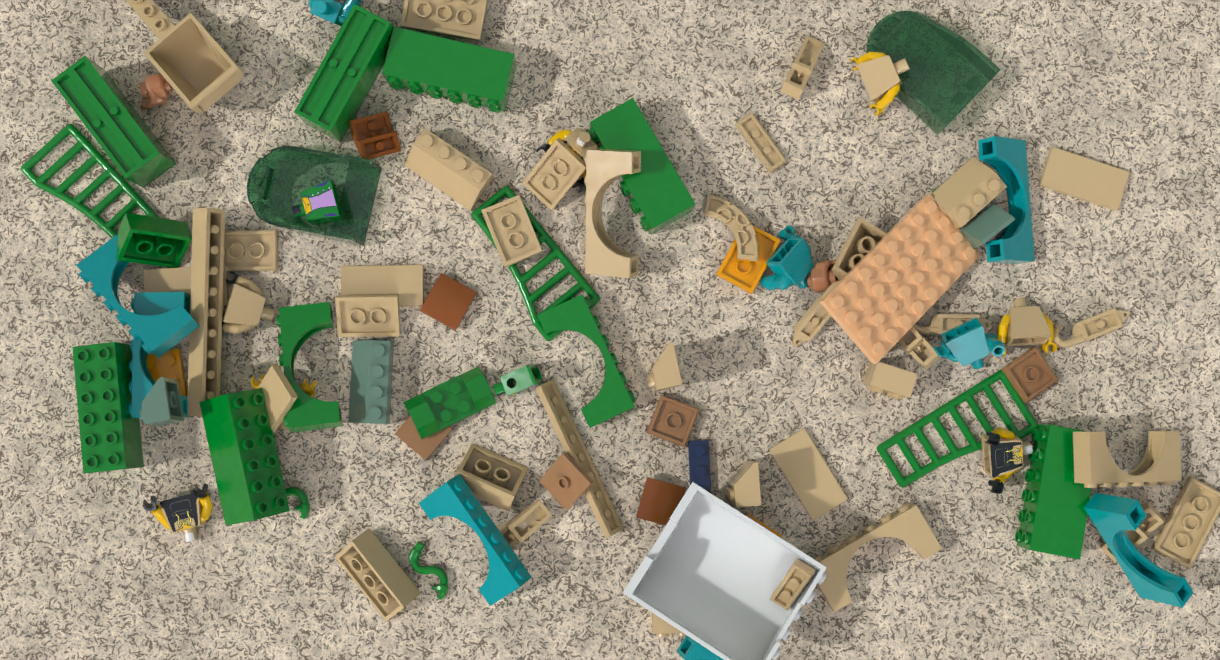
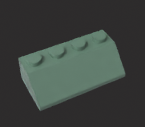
M379 340L353 341L348 423L390 424L394 342Z

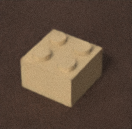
M869 361L863 384L868 386L867 390L881 394L886 391L887 396L903 400L904 397H911L918 374L882 362L872 364Z

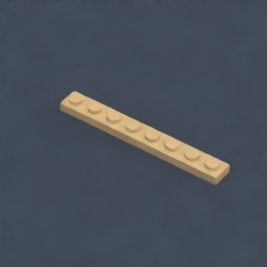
M550 380L535 387L564 451L594 481L584 494L604 537L607 538L624 528L555 380Z

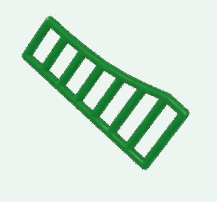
M67 124L21 166V171L36 187L76 208L90 218L111 238L118 234L113 228L123 220L125 213H131L137 206L145 213V216L160 218L73 124ZM71 134L78 142L38 177L31 169ZM83 148L91 155L86 162L57 188L46 183ZM96 163L105 170L76 198L64 193ZM110 177L118 184L92 210L82 204ZM125 192L132 200L112 219L105 222L99 214Z
M507 185L471 213L472 218L484 231L495 248L496 245L487 223L481 216L483 214L481 210L495 205L505 196L509 199L517 196ZM524 205L532 227L539 235L537 237L539 244L541 245L545 242L552 252L523 275H521L516 265L518 263L508 267L518 284L533 325L546 341H551L564 330L545 334L534 306V302L568 274H571L578 283L541 313L570 300L582 289L590 297L589 300L592 307L600 301V296ZM558 258L565 267L530 295L526 282Z
M998 370L877 446L878 453L901 488L908 486L952 460L982 449V442H977L956 406L966 401L985 432H992L994 430L973 397L982 390L1007 429L1012 431L1015 436L1023 439L1031 434L1034 428H1038L1039 424L1002 370ZM998 380H1001L1029 424L1019 431L990 386ZM949 411L969 445L958 449L939 417ZM930 422H932L950 453L940 458L921 429ZM913 433H915L932 461L923 467L920 466L904 440ZM895 444L899 446L914 470L913 473L905 478L887 449Z

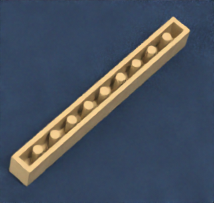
M193 209L190 315L199 327L189 334L187 416L202 417L199 402L220 396L225 209Z

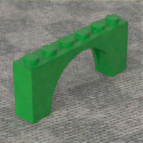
M581 294L538 314L537 317L545 334L559 330L575 331L591 339L602 353L605 363L603 385L596 397L586 406L580 408L589 428L634 408L633 402L636 399L632 391H627L624 385L627 383L624 373L622 371L618 372L616 365L619 363L614 352L609 353L607 346L610 343L606 335H601L598 329L601 327L597 316H592L589 310L593 308L589 298H584Z
M330 302L280 307V315H276L277 326L281 327V334H278L279 347H282V354H279L280 366H283L284 375L298 396L286 416H284L285 427H288L291 433L342 427L341 406L339 402L322 401L309 396L299 388L294 375L295 358L304 342L322 330L334 328Z

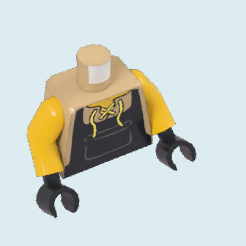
M576 128L574 131L563 129L548 140V144L541 145L536 152L543 149L546 153L554 141L560 138L585 161L587 150L598 148V146L590 139L589 133L583 132L580 128ZM586 171L582 174V178L577 180L572 187L575 188L580 185L578 193L586 190L584 182Z
M998 427L992 432L987 431L986 434H982L981 442L983 470L993 478V480L988 481V485L993 486L990 492L1001 494L1004 489L1003 483L1016 472L1017 469L1023 467V456L1032 454L1033 449L1030 442L1022 443L1021 439L1015 436L1012 431Z
M196 484L193 493L160 501L159 504H156V496H151L150 501L152 503H148L144 499L143 508L146 511H151L156 519L172 533L183 530L185 542L198 539L196 527L206 524L210 517L213 503L209 493H207L208 484H204L202 490Z

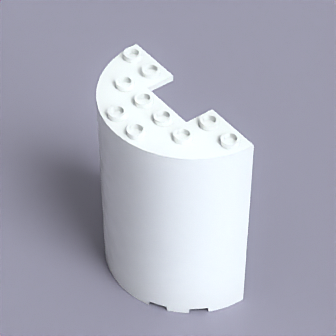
M692 482L669 518V522L648 555L645 556L623 593L723 660H776L782 650L779 648L781 644L779 642L781 639L785 641L790 634L791 629L788 627L792 621L797 622L803 612L800 610L801 606L805 603L810 604L816 592L813 590L817 583L821 585L827 576L825 570L827 567ZM799 559L815 569V572L787 611L771 601L770 597L794 561Z

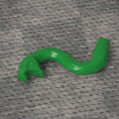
M297 487L285 488L287 497L294 495L300 499V504L293 511H300V518L306 519L310 512V504L308 503L306 493Z
M418 541L410 551L409 563L413 570L419 574H435L439 577V584L431 589L437 590L439 593L437 598L442 600L448 591L447 574L440 567L422 566L418 563L419 556L422 554L421 551L425 546L424 543Z

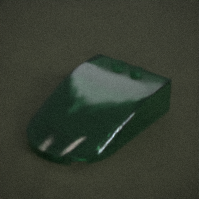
M898 11L885 16L874 26L866 43V53L870 51L885 53L892 58L893 63L904 58L906 59L910 70L899 74L902 84L896 97L936 135L1001 70L962 36L928 16L915 11Z
M281 146L272 149L270 153L263 158L260 157L254 164L247 181V197L256 215L268 224L316 237L364 246L382 167L370 159L296 146ZM328 179L335 183L344 221L311 224L307 221L305 215L295 218L292 206L302 203L300 196L302 191Z

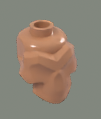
M162 74L148 75L145 78V82L139 83L140 92L143 97L140 104L141 110L166 104L169 92L173 89Z
M825 260L815 263L811 274L807 275L808 286L812 287L814 292L823 293L833 282L838 281L832 271L836 260Z

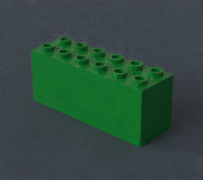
M356 4L353 5L294 111L306 125L342 142L349 129L348 121L356 117L384 66L393 31L391 22Z
M393 27L382 75L390 87L396 90L406 88L410 89L411 93L422 95V92L428 93L430 97L435 99L445 97L449 98L450 102L461 104V101L469 103V106L474 108L484 106L489 107L488 110L500 113L501 110L506 111L517 64L515 55L512 53Z
M86 56L82 57L51 80L125 179L144 188L176 164L105 69Z
M633 98L590 122V139L595 144H598L599 148L641 151V172L625 174L619 177L618 180L620 181L619 188L624 197L628 196L630 198L629 205L635 215L637 213L640 215V224L645 232L649 231L652 235L693 211L695 202Z
M109 342L72 347L83 474L144 467L140 418H131L129 413V403L132 400V393L129 390V383L132 381L130 361L133 357L130 344Z
M262 388L228 393L199 402L225 525L254 521L290 511Z
M1038 425V428H1034L1032 432V440H1034L1033 452L1028 455L1030 468L1025 473L1027 486L1022 492L1024 504L1023 510L1021 509L1018 515L1020 528L1016 531L1015 542H1017V547L1080 560L1087 520V512L1084 506L1090 500L1092 488H1084L1083 483H1074L1073 432L1085 431L1055 425Z

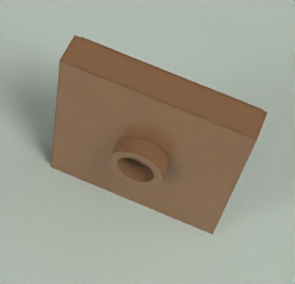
M1036 346L1031 347L1001 369L1024 403L1029 402L1058 381V378Z
M661 395L646 433L685 448L700 409Z
M409 416L396 431L395 435L424 460H427L453 428L449 426L421 440L411 416Z
M566 452L560 455L539 480L566 511L577 502L594 482Z

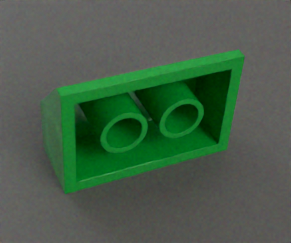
M125 213L118 232L116 259L119 261L179 268L192 240L187 222Z

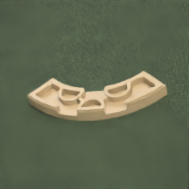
M707 195L704 215L720 220L729 227L737 242V259L758 262V239L747 216L730 201L717 196Z

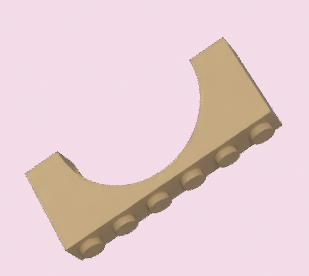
M588 149L585 155L586 176L584 179L586 185V196L584 199L586 206V216L584 218V225L586 227V236L584 238L585 274L620 278L638 276L639 255L621 249L611 240L602 222L601 207L607 189L616 179L625 174L641 172V151Z
M1148 431L1145 454L1138 466L1129 473L1121 470L1112 459L1107 447L1105 432H1073L1074 483H1083L1084 488H1098V484L1099 487H1113V483H1115V487H1128V483H1130V486H1143V482L1145 486H1158V482L1159 485H1173L1172 481H1182L1180 431Z
M906 503L898 508L899 512L894 515L889 513L880 518L881 522L877 525L870 524L863 528V533L856 536L853 534L844 540L846 543L843 545L830 547L826 555L813 557L814 560L827 567L825 573H827L825 580L821 585L817 583V586L832 611L836 612L853 602L847 588V569L854 553L866 542L881 537L897 538L910 545L922 559H926L942 549L917 505Z

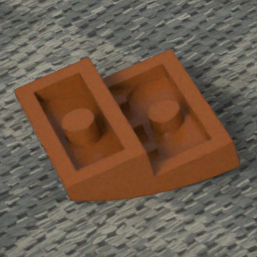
M388 111L348 121L353 140L363 161L401 151L397 133L392 130Z
M441 273L424 301L420 312L456 331L477 292Z
M647 477L636 518L667 525L670 520L669 518L685 495L686 487Z

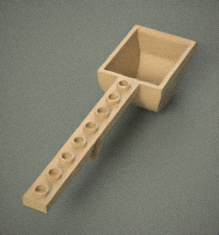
M126 0L159 39L144 52L145 56L194 112L204 113L243 80L242 70L192 13H189L177 25H174L153 0Z

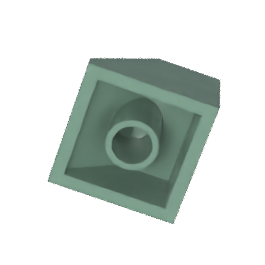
M992 204L988 207L985 206L979 211L977 216L960 228V231L971 246L976 249L1007 227L1015 218L995 204Z
M160 377L141 402V420L144 421L145 425L153 426L183 422L178 381L167 377Z

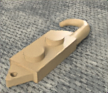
M839 281L833 282L822 296L815 300L794 326L792 341L794 347L807 340L811 341L831 317L820 301Z
M1112 308L1078 321L1072 328L1073 337L1067 340H1062L1059 337V331L1064 327L1061 324L1054 330V341L1060 347L1069 348L1123 327L1122 324L1130 315V312Z
M937 314L931 318L929 326H918L916 323L913 326L921 334L941 335L976 317L984 330L991 327L992 324L977 314Z

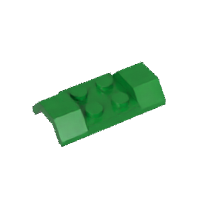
M476 367L403 403L422 440L496 404V401L479 367Z

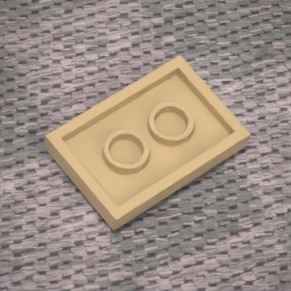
M558 138L522 184L552 211L586 171L585 161Z
M520 195L481 210L504 267L543 252Z
M337 295L335 297L338 337H391L401 335L398 295Z

